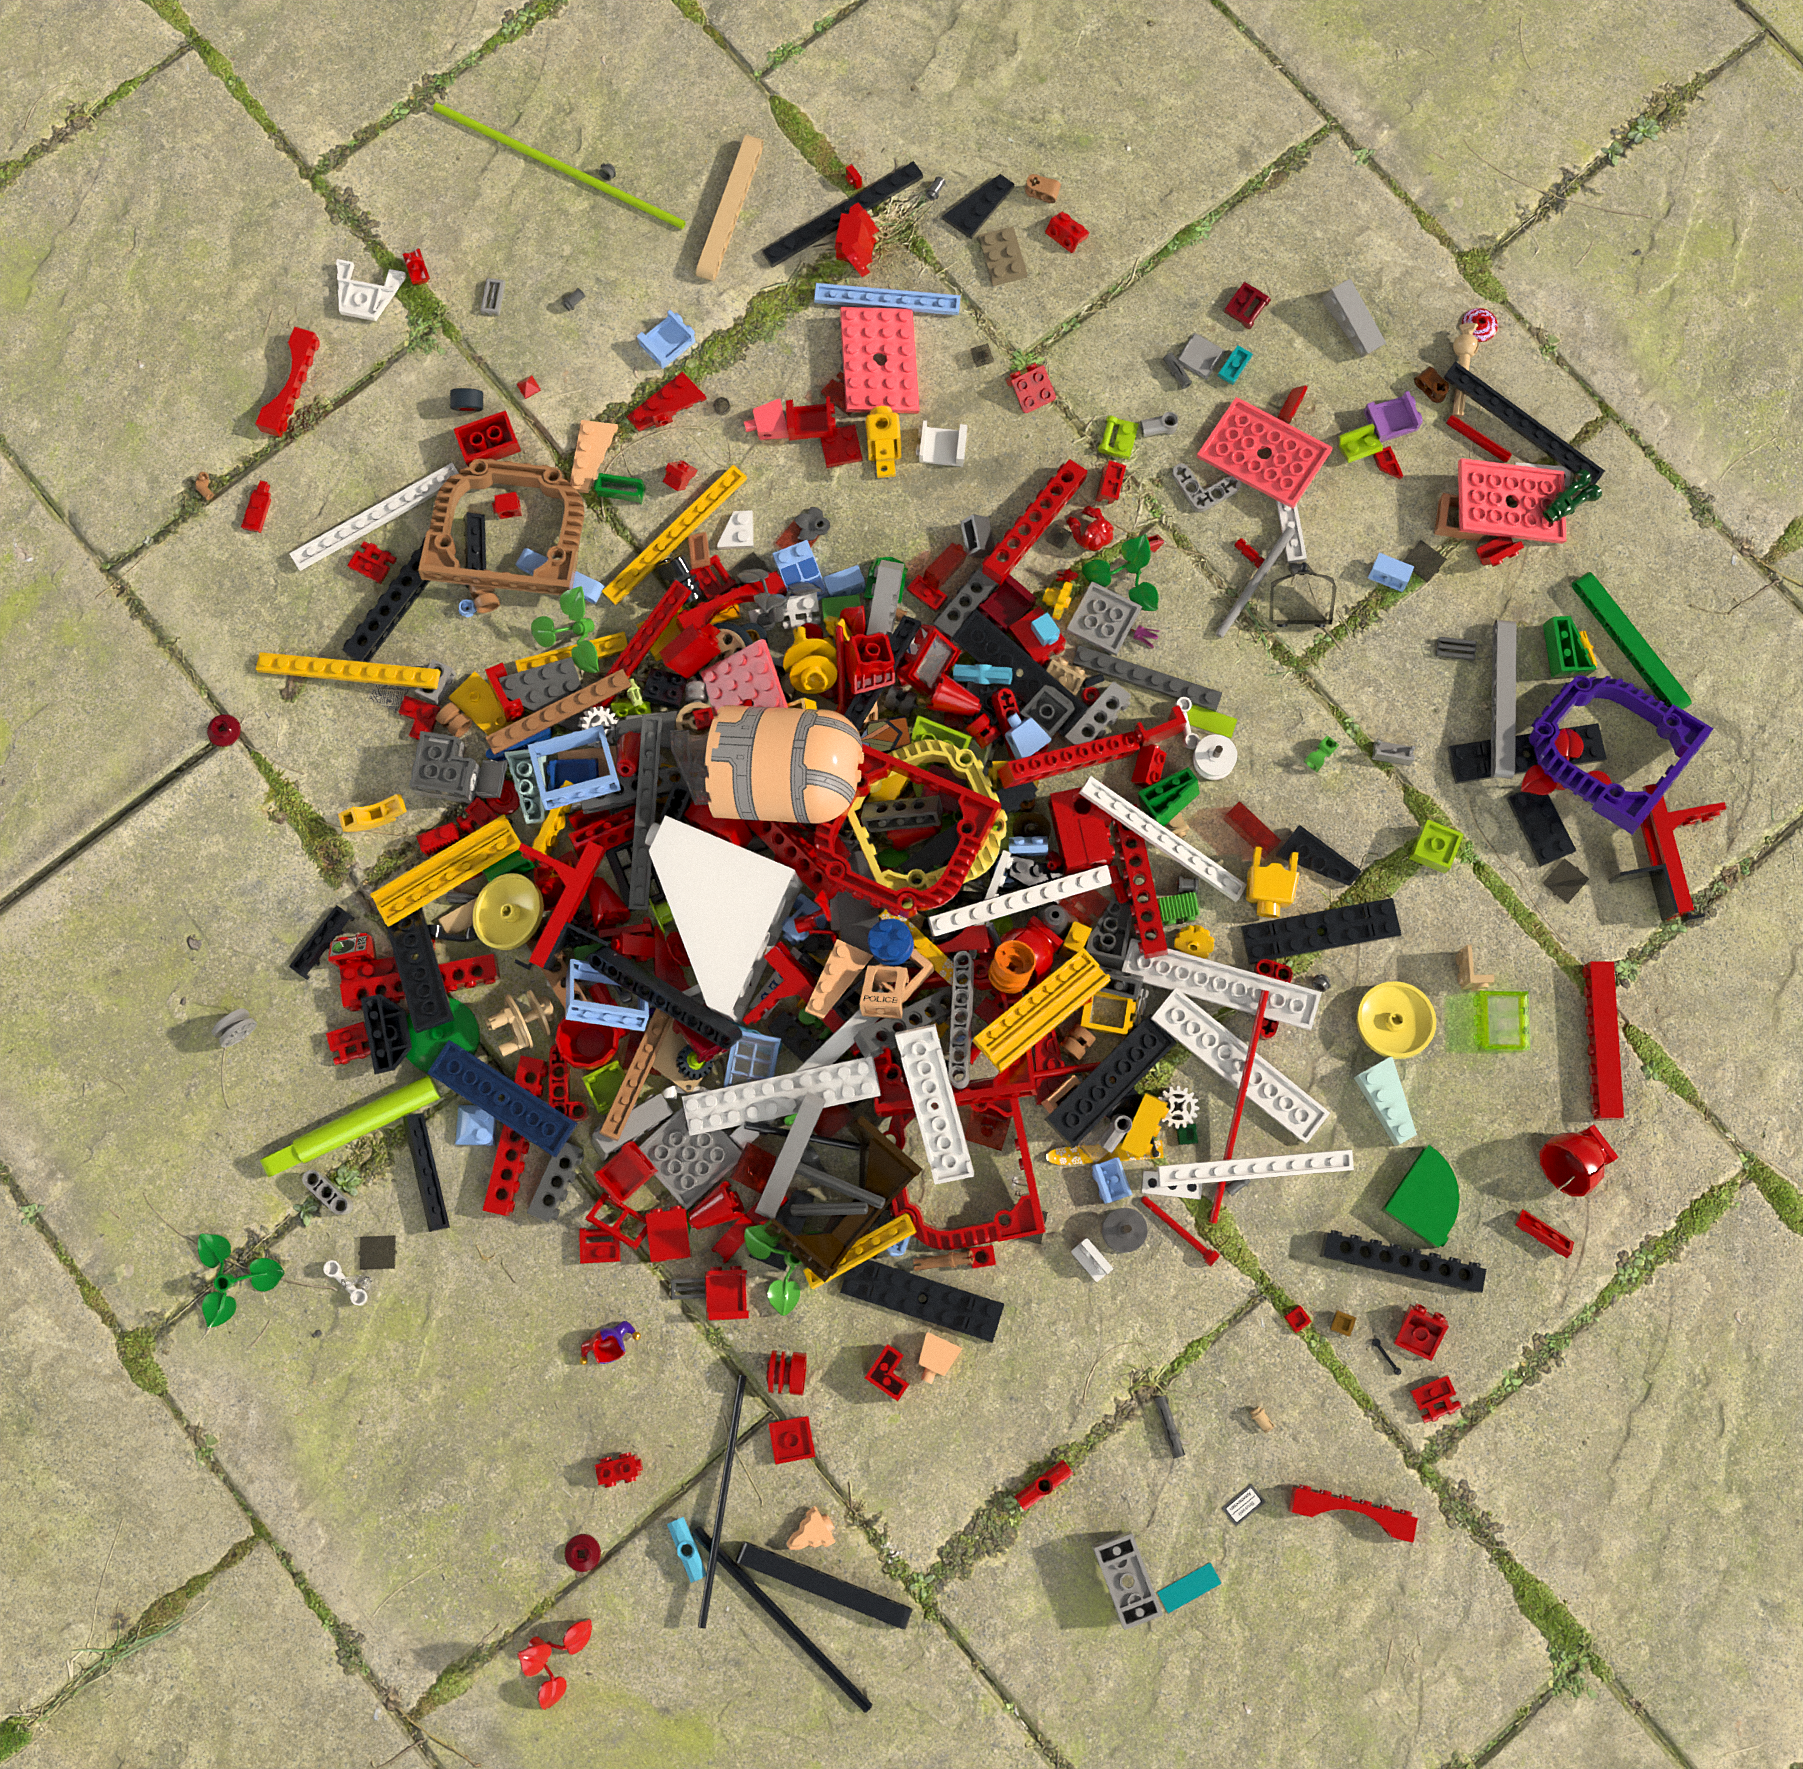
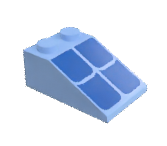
M807 540L772 553L774 563L787 588V592L789 585L792 583L809 582L822 589V592H817L818 601L829 597Z

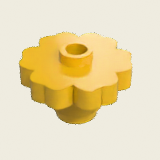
M1065 582L1062 590L1047 587L1042 601L1054 608L1052 618L1060 620L1064 609H1068L1072 599L1069 597L1072 583Z
M1188 925L1182 927L1180 933L1176 934L1174 946L1180 950L1179 952L1206 959L1209 953H1212L1214 950L1215 939L1209 936L1210 931L1202 926Z

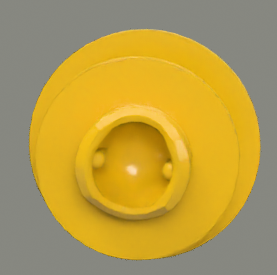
M799 626L797 627L798 631L796 628L793 630L795 641L783 657L784 670L789 673L790 682L798 691L807 694L824 692L831 688L837 679V655L833 639L830 637L823 640L807 639L805 628Z

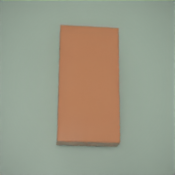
M706 532L688 536L692 569L710 565L708 536Z

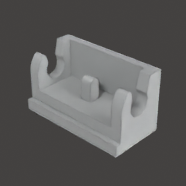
M1377 739L1374 741L1372 760L1410 766L1415 759L1413 752L1416 746L1382 742Z

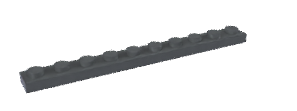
M642 715L628 909L648 910L652 859L649 853L651 846L645 844V840L651 825L655 822L662 716Z

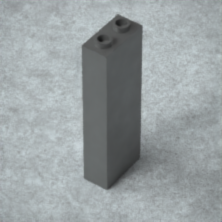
M861 848L858 851L851 852V856L846 860L849 862L852 872L875 881ZM838 891L841 941L873 955L868 946V935L872 927L880 921L879 908L873 907L867 900L855 899L849 892L844 891L842 893ZM873 956L862 970H867V966H876L880 963Z

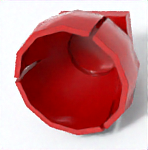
M1033 916L1025 927L1013 928L999 937L1002 943L1009 940L1020 941L1027 944L1033 950L1036 956V965L1025 987L1030 990L1036 988L1047 979L1052 971L1053 956L1063 943V940L1036 916ZM995 946L992 948L991 951L992 958H994V955L996 953Z
M565 1016L558 1024L555 1043L560 1057L574 1068L586 1069L588 1071L609 1062L619 1049L620 1034L617 1027L567 1020Z
M1594 1124L1577 1133H1560L1550 1138L1539 1152L1540 1165L1547 1179L1557 1189H1560L1561 1192L1572 1197L1585 1196L1591 1193L1603 1179L1605 1165L1619 1158Z

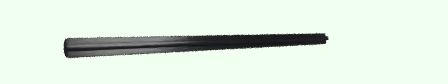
M698 1526L692 1532V1536L710 1553L712 1538ZM719 1546L718 1563L864 1713H867L872 1708V1703Z

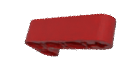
M1005 688L997 690L992 694V702L1008 755L1011 760H1016L1005 737V733L1012 729L1006 719V712H1010L1011 715L1017 713L1020 719L1021 717L1013 692ZM1048 744L1031 756L1046 753Z
M1263 959L1254 967V973L1291 983L1293 972L1287 965ZM1260 965H1265L1268 968L1267 974L1260 972ZM1278 971H1284L1287 979H1280ZM1263 1017L1259 1038L1261 1040L1271 1039L1277 1032L1279 1022ZM1268 1022H1271L1268 1027L1270 1032L1266 1035L1263 1029L1267 1026Z
M554 1044L549 1052V1105L555 1109L563 1107L564 1115L573 1121H584L589 1116V1108L582 1102H570V1064L564 1061L562 1057H560V1061L564 1064L559 1063V1057L556 1055L559 1051L556 1044ZM563 1068V1076L557 1078L555 1076L556 1070ZM558 1088L564 1089V1094L561 1097L555 1096V1091ZM581 1106L584 1112L581 1116L577 1117L574 1113L575 1109Z

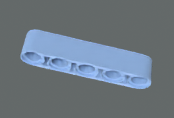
M524 548L515 565L519 569L533 575L534 570L543 565L548 558ZM576 571L573 589L582 586L585 600L596 604L602 594V590L605 588L604 585Z

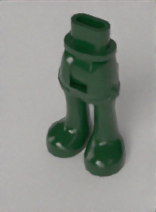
M1578 470L1574 474L1570 486L1563 492L1557 493L1551 503L1546 506L1543 516L1550 524L1555 521L1558 522L1567 515H1572L1575 509L1583 502L1597 501L1602 497L1601 488L1598 485L1591 484L1583 489L1573 500L1571 499L1575 492L1590 483L1591 475L1587 470Z

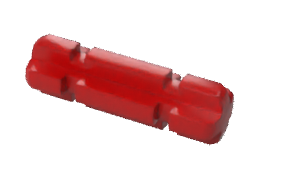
M1243 538L1238 539L1235 547L1239 551L1242 550L1241 553L1251 562H1254V565L1259 569L1265 559L1262 556L1259 557L1260 554L1249 544L1247 545Z

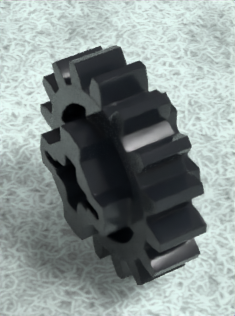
M577 909L570 924L573 925L574 923L578 928L590 934L596 932V928L592 927L593 921L590 920L592 916L590 914L585 915V910L583 909L579 913ZM575 917H580L585 921H577ZM571 930L568 937L574 938L575 941L566 940L564 947L568 949L571 945L572 950H574L576 946L582 947L584 943L590 945L589 937L584 936L582 938L583 934L579 932L575 934Z

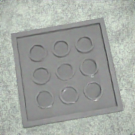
M684 1106L639 1147L658 1170L655 1174L656 1177L686 1210L690 1209L746 1157L722 1129L690 1136Z

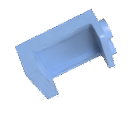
M671 310L667 311L668 317L645 335L641 332L637 335L639 345L662 369L695 343L694 330L689 325L686 326L683 323V319L678 313L674 314Z

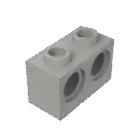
M432 659L431 663H428L425 668L442 671L437 690L433 689L431 693H426V688H415V693L420 698L439 706L455 678L456 672L453 668Z

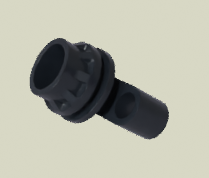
M683 554L674 559L669 557L655 565L662 579L668 580L670 585L677 580L692 591L683 605L702 595L699 589L700 582L698 579L694 580L697 575L696 573L689 574L691 568Z

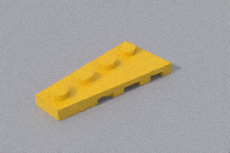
M565 780L564 784L561 785L560 788L571 786L574 784L572 782ZM572 804L550 809L547 819L542 822L539 835L533 841V849L553 858L550 853L552 848L558 845V832L564 828L566 823L565 813L570 812Z

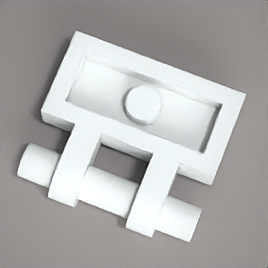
M817 592L789 597L787 609H784V616L790 615V621L783 622L784 629L791 628L794 630L809 622L817 625L821 624L820 617H812V612L819 611ZM806 613V619L796 620L795 614Z

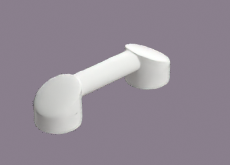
M1181 697L1176 701L1175 706H1180L1187 720L1183 730L1185 738L1182 743L1188 749H1195L1200 742V738L1197 734L1191 733L1187 716L1192 703L1189 698Z
M677 1085L664 1089L661 1094L664 1099H677V1093L697 1094L710 1090L705 1087L696 1086L691 1093H686ZM691 1086L685 1087L686 1090H691Z
M334 1260L326 1262L323 1268L324 1273L331 1278H336L351 1294L350 1299L353 1304L357 1306L365 1304L368 1299L367 1293L362 1289H357L344 1276L338 1262Z

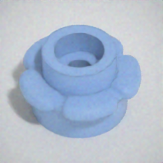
M465 599L460 602L458 611L462 616L471 617L477 610L474 601Z

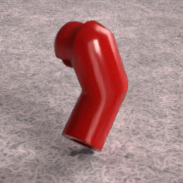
M1055 851L1049 852L1045 857L1046 860H1049L1047 867L1050 870L1056 869L1063 862Z

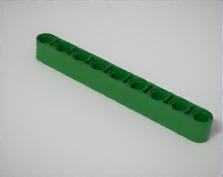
M1586 572L1573 581L1572 588L1658 699L1663 701L1664 705L1669 708L1673 704L1682 710L1690 706L1692 701L1689 695L1593 573Z

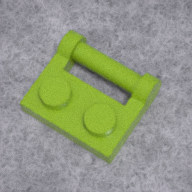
M1108 415L1105 421L1107 424L1102 443L1099 444L1098 451L1103 454L1130 460L1139 424ZM1116 426L1119 429L1113 448L1109 446L1113 427Z

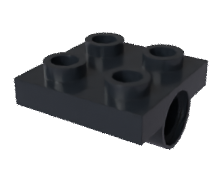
M651 667L642 700L679 710L687 678Z

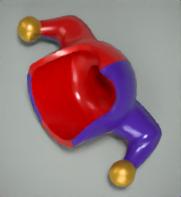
M622 1321L614 1328H602L591 1339L581 1344V1358L579 1362L582 1365H586L588 1363L587 1355L590 1351L593 1352L597 1363L606 1364L614 1362L626 1353L623 1336L626 1333H630L634 1340H639L641 1334L636 1332L634 1327L627 1321Z

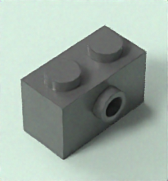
M973 514L960 521L967 556L983 559L987 555H991L995 545L989 517Z

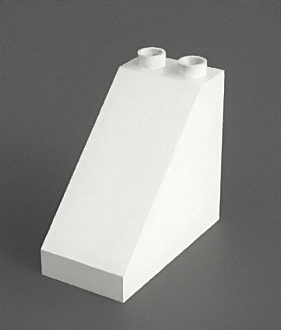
M665 816L661 825L658 823L651 825L645 844L651 846L649 849L651 859L707 1006L723 1018L740 1025L767 966L768 961L763 956L776 945L783 928L781 924L789 916L803 884L792 868Z

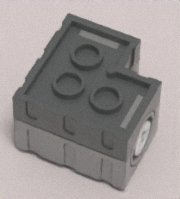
M421 731L409 787L417 796H429V798L447 799L448 801L471 804L475 799L481 771L480 766L473 758H463L466 746L459 737Z

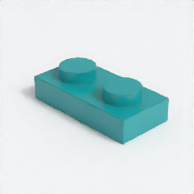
M1237 345L1218 373V377L1234 385L1251 360L1253 353Z

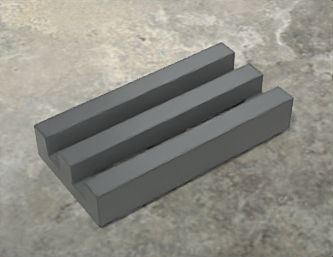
M1438 637L1436 656L1474 661L1477 641ZM1441 649L1470 652V655L1453 652H1444L1441 651Z
M705 1278L671 1279V1300L705 1298V1294L676 1295V1291L705 1290V1286L675 1287V1283L705 1282Z

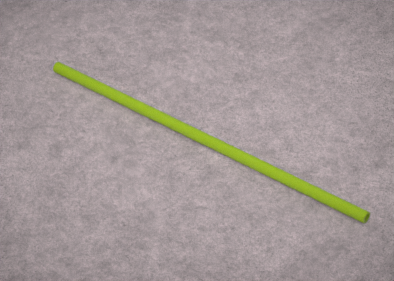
M438 102L433 106L434 111L671 225L680 229L685 227L686 221Z

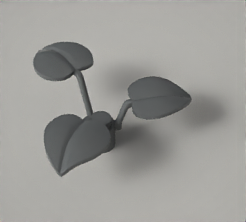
M753 568L736 574L737 578L742 582L754 583L760 581L763 584L765 593L756 594L754 601L765 613L769 611V620L772 622L784 620V609H787V603L791 594L802 596L819 591L822 592V589L815 584L795 582L789 585L786 597L781 594H769L764 579L769 577V574L765 570Z

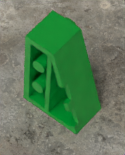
M1555 616L1543 624L1551 678L1576 677L1580 675L1587 677L1597 670L1595 664L1592 665L1587 655L1589 654L1587 648L1584 649L1579 639L1581 636L1571 616Z
M1187 767L1139 791L1140 806L1146 815L1164 827L1200 794L1198 779L1190 768Z

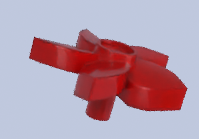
M1071 568L1066 569L1065 572L1057 571L1059 577L1056 578V582L1065 580V582L1070 583L1071 580L1078 577V574L1072 572Z

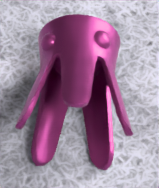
M1141 625L1136 630L1131 629V631L1135 632L1133 639H1137L1154 648L1153 644L1143 638V636L1158 639V635L1149 631L1160 632V630L1146 629Z

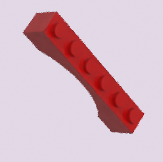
M295 326L288 341L292 357L289 379L278 396L261 408L255 423L261 432L281 437L287 429V421L294 412L295 401L300 397L301 386L307 379V371L312 366L313 356L320 346V340L315 332Z
M768 572L769 577L764 578L768 593L781 594L786 597L787 588L778 572ZM760 581L745 583L742 587L730 589L724 595L713 597L707 603L701 602L689 611L684 610L678 614L676 625L681 633L692 623L697 627L703 628L725 609L741 603L755 602L754 596L756 594L765 593L763 584Z
M985 924L968 926L954 939L935 946L946 956H951V952L966 951L969 953V950L985 953L988 952V948H993L994 944Z
M1299 1484V1488L1293 1486L1289 1512L1312 1518L1320 1513L1331 1510L1345 1509L1357 1511L1373 1519L1383 1528L1388 1536L1411 1543L1414 1542L1418 1518L1412 1516L1413 1512L1400 1509V1513L1392 1511L1391 1506L1380 1504L1378 1508L1372 1506L1371 1501L1360 1499L1358 1503L1351 1501V1496L1340 1494L1338 1498L1331 1496V1491L1320 1489L1318 1493L1311 1491V1486Z

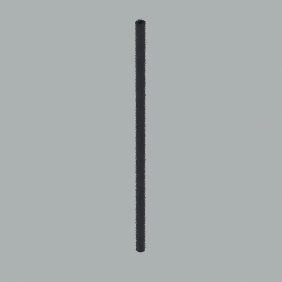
M743 1375L738 1377L698 1622V1628L706 1629L747 1378V1376Z

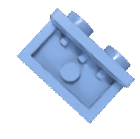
M1048 836L1009 838V852L1018 856L1048 855Z
M1119 1157L1092 1166L1093 1179L1098 1183V1193L1105 1204L1132 1195Z

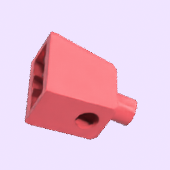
M780 398L754 408V419L744 421L746 432L757 430L760 440L789 438Z

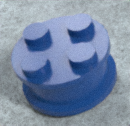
M892 918L881 920L872 927L868 935V946L874 958L883 965H900L907 961L913 952V937L907 925L900 920Z

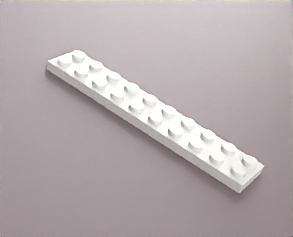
M1131 938L1122 971L1144 976L1143 983L1170 991L1177 988L1184 995L1254 1015L1257 1012L1261 990L1269 991L1264 1018L1311 1031L1322 992L1168 949V955L1145 959L1144 953L1140 954L1138 942L1141 941Z
M1175 988L1151 1017V1020L1239 1090L1248 1046ZM1255 1052L1246 1097L1300 1141L1307 1144L1330 1112Z
M870 1056L866 1059L851 1060L683 1096L682 1101L689 1135L744 1125L745 1121L753 1123L796 1114L807 1092L825 1099L824 1107L881 1096L874 1058Z

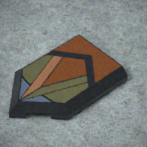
M906 715L868 721L859 733L863 744L886 754L911 744Z

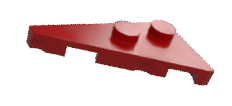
M654 926V975L679 991L684 992L691 988V986L689 987L684 977L685 974L678 966V963L670 956L663 932L659 929V926Z

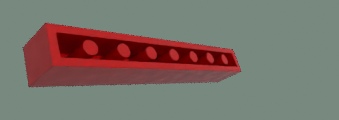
M1590 961L1583 967L1582 975L1586 981V986H1584V997L1587 998L1585 1016L1588 1017L1586 1034L1589 1036L1587 1053L1591 1060L1588 1071L1589 1075L1592 1076L1590 1094L1593 1095L1591 1113L1594 1115V1120H1619L1624 1118L1614 961Z

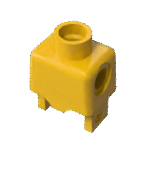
M877 406L870 411V414L865 419L868 460L876 461L877 478L896 477L894 460L901 458L899 415L892 412V408L888 406ZM887 468V471L883 472L881 469Z
M1255 847L1251 867L1247 871L1246 901L1257 904L1256 915L1266 918H1279L1280 907L1287 908L1294 902L1299 873L1296 872L1298 853L1292 852L1289 856L1288 870H1285L1282 864L1271 863L1267 867H1259L1262 847Z

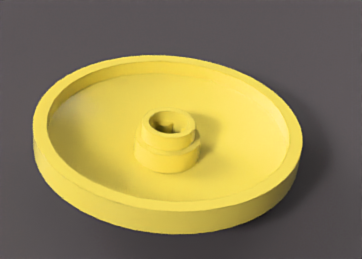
M504 874L490 881L480 892L473 909V926L479 939L497 950H512L525 944L534 935L542 920L544 904L541 891L532 880L520 874Z
M1392 981L1373 987L1362 998L1357 1009V1028L1363 1041L1374 1052L1384 1057H1393V1059L1413 1057L1423 1051L1434 1037L1436 1030L1434 1008L1425 994L1407 983Z

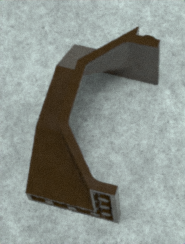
M863 1116L857 1118L847 1127V1130L860 1143L859 1187L885 1198L883 1208L878 1209L868 1204V1212L866 1214L840 1215L828 1230L820 1233L794 1236L774 1218L768 1219L763 1224L766 1227L764 1231L769 1236L778 1238L774 1244H782L823 1282H826L830 1276L836 1273L838 1265L852 1246L890 1202L923 1170ZM855 1198L852 1200V1202H862Z

